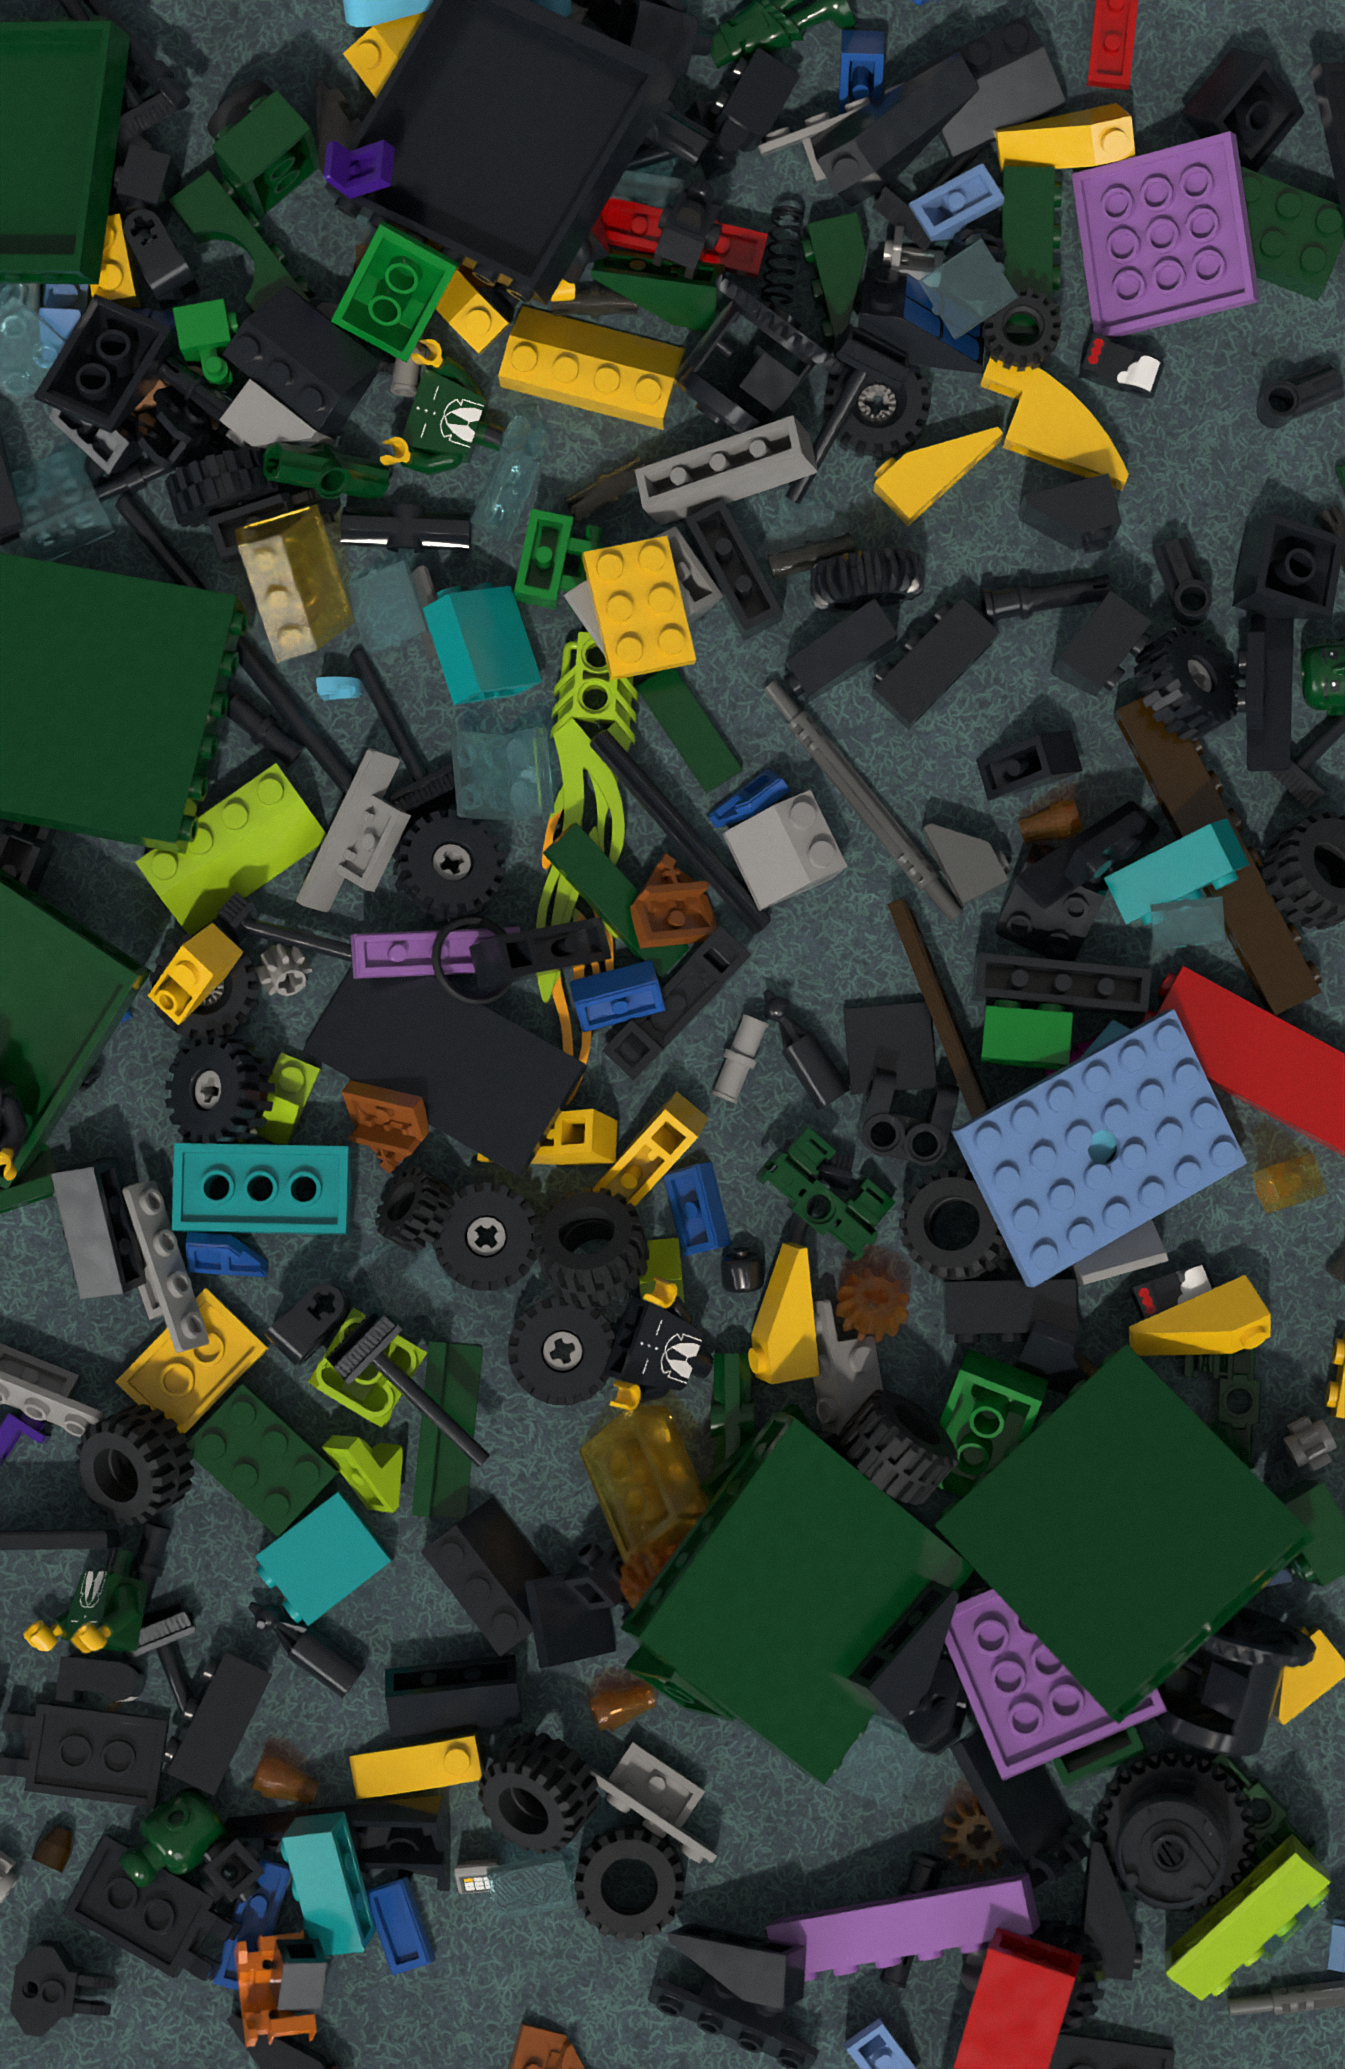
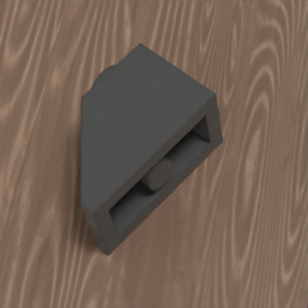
M932 823L923 827L921 833L960 907L1008 883L1009 879L1006 874L1011 872V868L1001 849L994 851L988 841Z

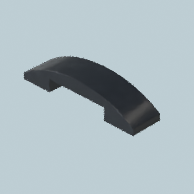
M720 925L691 955L689 961L660 990L665 1011L631 1019L602 1051L632 1080H635L718 994L751 957V954Z

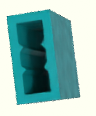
M487 582L471 587L467 591H462L461 586H454L436 594L438 599L422 608L454 705L513 697L542 682L511 586L493 588L492 583Z
M339 1491L257 1554L255 1557L260 1565L255 1569L268 1587L272 1589L277 1585L287 1599L282 1602V1605L296 1623L304 1620L307 1626H309L394 1559L344 1493Z

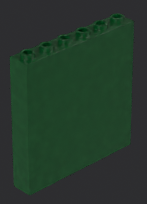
M56 16L51 21L38 22L27 17H16L14 22H0V284L99 285L130 35L117 26L115 20L109 17L92 16L90 21H76L72 18Z
M0 553V819L186 854L188 843L194 842L198 831V817H195L198 802L205 799L208 791L209 779L205 775L208 761L215 758L218 750L219 737L218 734H215L219 718L223 719L228 709L229 696L228 693H225L229 677L233 678L238 668L239 654L235 652L239 636L243 637L246 634L248 628L249 614L238 596Z
M1 868L0 1078L13 1082L16 1085V1096L21 1100L28 1123V1129L19 1155L12 1158L17 1168L15 1178L7 1181L3 1175L7 1164L0 1165V1189L8 1190L20 1184L147 980L151 970Z
M1127 1344L1122 1349H1115L1106 1355L1100 1363V1369L1089 1380L1084 1379L1078 1382L1068 1393L1069 1399L1057 1410L1052 1409L1046 1412L1036 1424L1037 1429L1025 1440L1021 1439L1013 1443L1005 1452V1459L993 1470H986L980 1474L972 1484L973 1489L963 1499L955 1500L947 1505L940 1515L941 1519L935 1524L936 1528L1118 1724L1315 1539L1308 1528Z
M775 1410L620 1629L802 1773L825 1785L828 1779L840 1769L843 1758L853 1743L865 1733L868 1722L876 1711L849 1682L848 1677L932 1581L952 1588L960 1594L965 1589L967 1579L974 1568L885 1492L869 1482L870 1480L799 1420Z

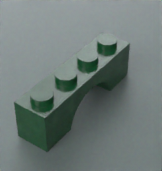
M208 170L168 200L173 212L198 244L212 240L228 241L238 245L251 256L255 268L254 280L245 297L246 304L251 313L256 311L285 286L291 287L311 303L310 299L315 295L300 275L293 279L288 273L285 266L289 264V261L274 242L269 246L259 235L264 229L252 212L247 210L242 213L233 202L238 196L224 177L217 181Z

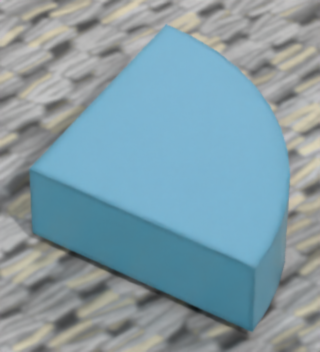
M316 678L317 693L323 701L358 698L360 695H363L362 681L358 678Z

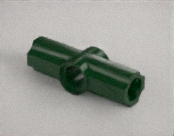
M277 441L274 445L268 444L263 454L262 472L267 480L314 488L325 499H334L346 494L375 500L377 497H384L389 487L388 475L390 470L387 465L382 464L381 461L339 454L332 445L327 443H318L309 448Z
M748 1353L713 1354L714 1399H711V1439H714L715 1443L714 1470L755 1435L754 1399H751L752 1370L749 1365Z

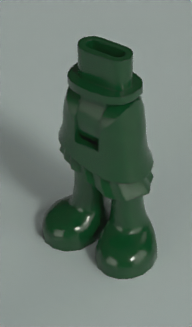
M752 0L745 8L738 11L726 22L717 25L719 31L711 34L713 43L709 54L718 69L732 61L736 64L741 57L748 61L757 48L769 54L782 48L792 47L790 41H804L801 32L826 21H832L840 30H850L856 27L847 1L817 0L787 17L783 14L785 11L805 0Z

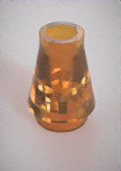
M1062 797L1037 812L1018 820L1025 844L1037 841L1072 839L1075 837L1074 834L1084 831L1075 798L1064 801Z
M647 1683L638 1686L598 1690V1695L589 1698L591 1712L599 1731L609 1729L613 1732L644 1712L656 1708L653 1691Z
M263 1755L256 1770L251 1789L259 1791L260 1797L311 1805L319 1786V1780L311 1778L277 1755L274 1758Z

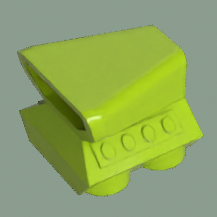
M353 1307L308 1380V1383L380 1427L386 1426L402 1393L371 1363L348 1385L326 1359L328 1355H331L332 1351H335L334 1348H338V1344H342V1340L346 1339V1336L350 1335V1332L354 1331L353 1329L358 1327L357 1325L362 1323L363 1319H366V1314ZM398 1334L383 1350L411 1378L427 1354L426 1351L413 1344L412 1341L401 1334Z

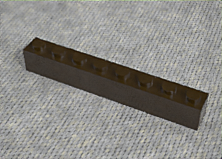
M1143 696L1117 709L1113 716L1177 840L1210 823L1225 818L1228 819L1250 865L1236 871L1239 877L1237 881L1218 890H1215L1213 884L1202 889L1264 1009L1277 1016L1320 994L1321 990L1318 986L1322 983L1320 973L1311 960L1305 961L1298 946L1302 945V940L1296 927L1292 922L1285 923L1280 911L1274 905L1277 902L1274 895H1268L1265 888L1267 886L1258 871L1263 868L1260 857L1253 846L1246 847L1239 834V832L1243 831V826L1237 813L1232 807L1226 809L1219 795L1223 793V787L1218 776L1213 770L1207 772L1200 759L1204 752L1199 740L1189 741V738L1182 740L1177 738V731L1172 734L1164 729L1165 722L1163 720L1157 722L1152 715L1155 713L1151 706L1146 708L1142 701L1146 696Z

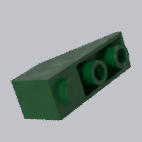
M857 212L807 223V238L800 239L805 264L813 263L816 278L810 279L815 304L823 303L826 319L820 320L825 345L833 343V347L836 336L838 334L841 335L850 323L865 265L867 252Z

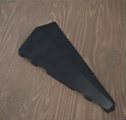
M443 1795L227 1818L225 1826L228 1830L226 1841L230 1842L236 1838H264L263 1850L276 1852L279 1842H281L283 1835L296 1817L345 1812L361 1872L368 1874L370 1869H398V1879L407 1876L409 1883L413 1874L416 1873L437 1878V1890L450 1891L451 1819Z

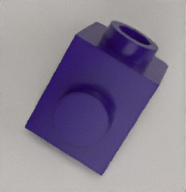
M336 140L328 142L324 164V179L350 199L389 187L392 183L395 148L387 141L381 140L349 151Z
M24 1412L21 1416L16 1413H8L0 1426V1466H2L22 1433L40 1444H46L51 1438L49 1434L43 1431L46 1423L32 1419Z

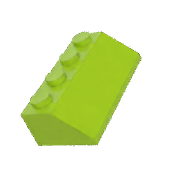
M275 763L198 817L197 835L194 842L188 843L186 854L154 848L135 863L186 933L193 936L219 917L218 911L220 908L222 909L223 905H226L225 903L229 901L231 896L233 897L235 892L245 899L322 845L327 834L277 763Z
M1291 1834L1165 1952V1973L1171 1980L1201 2001L1210 1993L1218 1996L1233 1981L1231 1974L1242 1964L1246 1967L1252 1965L1264 1953V1943L1274 1934L1282 1937L1296 1924L1298 1919L1295 1915L1308 1904L1312 1908L1326 1897L1330 1891L1327 1885L1331 1883L1329 1871Z

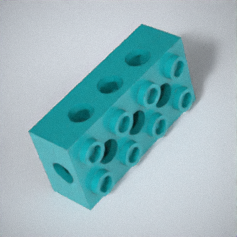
M174 1143L172 1230L176 1232L350 1235L353 1149L349 1146ZM225 1177L229 1182V1192L225 1198L214 1200L210 1194V1186L215 1179ZM261 1178H269L273 1184L271 1196L264 1201H257L253 1195L254 1184ZM304 1179H313L317 1187L315 1196L307 1202H300L296 1196L298 1183Z

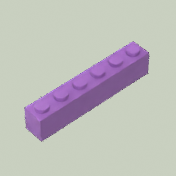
M1029 1873L783 1917L772 1921L766 1926L768 1939L806 1946L804 1980L806 1982L818 1978L817 1972L833 1969L834 1976L846 1975L859 1971V1964L875 1962L876 1968H886L902 1963L901 1957L917 1954L919 1961H925L944 1956V1949L960 1947L961 1953L980 1951L987 1948L986 1942L992 1940L996 1927L1030 1938L1029 1934H1033L1037 1930L1040 1922Z

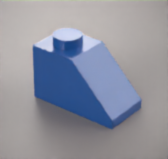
M842 30L838 116L846 113L844 106L851 102L868 97L871 103L882 97L884 31Z

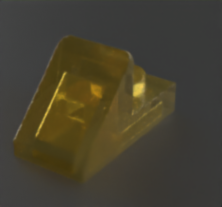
M1314 1153L1252 1172L1256 1184V1193L1262 1202L1266 1214L1327 1194Z

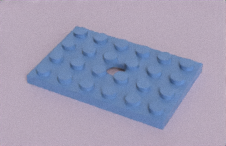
M1166 1009L951 1131L1028 1287L1037 1286L1247 1164L1174 1009ZM1100 1130L1110 1132L1117 1144L1114 1158L1103 1165L1093 1161L1088 1152V1148L1093 1140L1092 1135Z

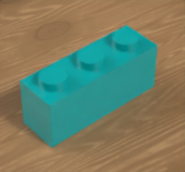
M1225 818L1210 823L1110 874L1104 880L1125 923L1129 924L1141 919L1144 926L1168 915L1164 907L1174 902H1177L1179 908H1182L1201 899L1203 895L1200 889L1210 884H1213L1215 890H1218L1237 881L1239 877L1236 871L1250 864L1228 819Z
M345 1812L296 1817L282 1837L281 1852L284 1860L289 1862L293 1876L292 1893L295 1900L300 1902L304 1917L303 1930L305 1938L319 1939L325 1956L364 1952L376 1932V1927Z

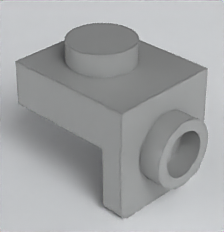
M896 225L894 240H885L883 265L891 266V269L897 272L908 273L929 287L940 288L944 251L927 250L925 252L919 248L902 247L904 226Z

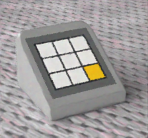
M495 1858L459 1861L455 1867V1877L459 1893L469 1894L497 1891L493 1884L502 1891L493 1880L495 1879L502 1886L501 1882L496 1878L498 1877L502 1881L501 1873L491 1877L496 1872V1869L493 1868L501 1869L500 1860Z

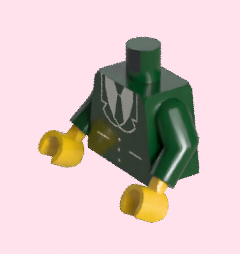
M420 339L419 341L428 348V356L425 359L418 353H412L411 358L416 364L431 365V370L424 369L402 438L392 437L382 441L383 444H389L393 447L395 455L394 457L391 455L380 456L381 463L392 465L400 462L405 468L426 475H434L457 469L461 462L470 463L476 444L499 451L505 437L506 427L484 420L488 405L487 400L483 398V389L463 366L445 353H442L440 344L433 339Z
M109 1548L103 1572H83L71 1608L54 1618V1625L48 1628L42 1620H38L27 1627L23 1636L28 1643L40 1651H49L53 1649L58 1641L57 1637L61 1635V1640L74 1643L83 1653H89L92 1650L137 1652L147 1583L129 1577L134 1553Z

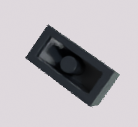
M1071 730L1038 734L976 760L988 801L1057 782L1083 771Z

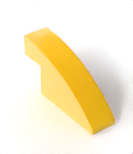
M990 356L980 387L1019 400L1003 448L1085 478L1108 473L1112 487L1122 491L1129 476L1126 466L1109 435L1084 404L1070 390L1042 369L1035 368L1032 370L1031 366L1025 368V371H1017V367L1011 366L1010 370L1003 368L1004 363L998 360L996 363Z

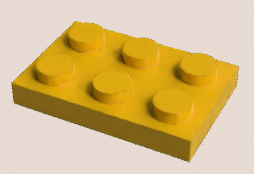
M668 536L583 552L582 560L610 680L695 664V651Z
M205 1288L196 1297V1301L205 1323L210 1341L209 1344L177 1353L167 1327L115 1381L138 1405L146 1404L150 1405L152 1411L156 1408L163 1411L167 1420L172 1418L178 1424L176 1428L180 1434L184 1433L185 1435L269 1349L208 1288Z

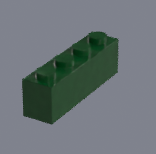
M1004 166L1001 175V193L1004 196V203L1000 206V238L1003 240L1002 250L1007 253V256L1004 260V268L1006 270L1001 276L1002 285L998 287V296L1003 292L1008 295L1013 288L1018 287L1020 292H1025L1028 287L1033 288V294L1038 296L1041 292L1046 294V301L1050 304L1052 302V290H1059L1060 265L1053 264V249H1060L1061 223H1054V207H1061L1062 182H1055V167ZM1057 306V309H1056V314H1057V315L1060 314V308H1059V306ZM1015 315L1005 325L1006 334L1014 343H1031L1038 336L1036 322L1027 315Z

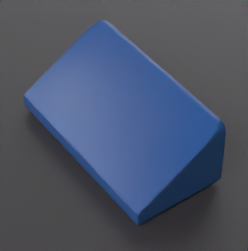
M651 960L570 982L582 1032L665 1011L657 975Z
M699 1163L666 1172L663 1177L682 1256L686 1257L731 1246V1237L713 1163Z

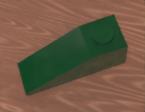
M609 249L610 255L595 261L591 270V278L674 326L687 327L693 331L708 330L724 309V293L716 287L715 283L720 272L725 274V265L702 262L698 273L691 280L684 277L686 267L667 259L659 267L652 264L654 255Z

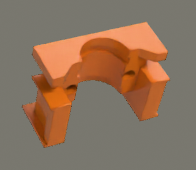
M301 1930L300 1933L267 1937L260 1935L256 1943L257 1952L247 1953L246 1941L237 1942L234 1955L246 2047L255 2046L258 2035L268 2034L269 2045L272 2044L274 2037L309 2033V2041H312L316 2034L315 2014L295 2016L294 2012L277 2010L269 1986L275 1940L305 1939L304 1930ZM268 1964L271 1969H264L262 1965ZM269 2014L276 2015L277 2019H270Z

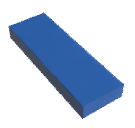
M262 1857L263 1861L259 1865L264 1869L265 1873L257 1879L261 1887L242 1904L237 1899L232 1919L243 1925L235 1940L228 1939L225 1942L219 1961L222 1965L213 1984L239 1991L234 1955L237 1942L246 1941L247 1953L257 1952L256 1943L259 1936H273L291 1876L290 1865Z

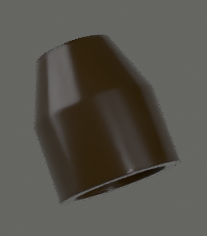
M53 1825L40 1838L31 1859L63 1873L72 1854L74 1834Z

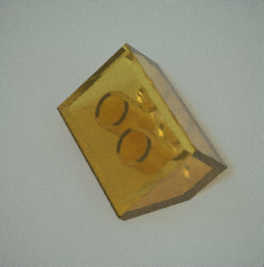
M317 504L235 529L238 549L276 663L319 650L355 622Z
M638 1405L632 1411L625 1409L579 1450L624 1564H631L680 1545L709 1504L668 1406Z

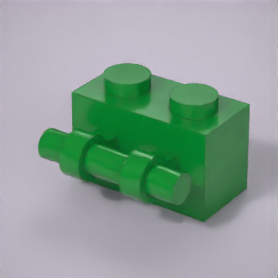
M224 299L174 307L173 312L179 347L188 366L202 368L205 378L212 387L222 394L228 393L233 388L234 378L227 363L231 362L222 354L242 325L238 321L236 311L229 312Z
M531 509L514 589L516 602L557 610L561 591L569 592L587 580L582 554L586 551L604 548L600 544L603 529L587 525L584 540L572 538L574 517ZM569 554L580 556L576 577L564 575Z
M996 1000L995 1006H986L981 1063L1053 1070L1062 1069L1069 1065L1073 1013L1064 1012V1006L1057 1004H1039L1038 1010L1021 1009V1003L1017 1001Z

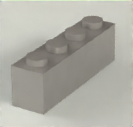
M794 415L635 470L642 508L660 526L686 518L721 499L727 504L818 473L810 434Z

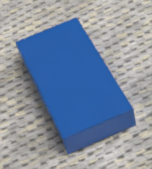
M405 1876L367 1889L366 1894L373 1920L391 1974H399L435 1961L436 1958L408 1877Z

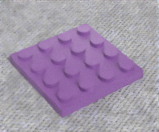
M1229 131L1072 174L1093 331L1095 333L1112 339L1260 302L1236 134Z
M993 1589L956 1605L945 1643L1001 1779L1006 1780L1167 1711L1157 1688L1118 1724Z

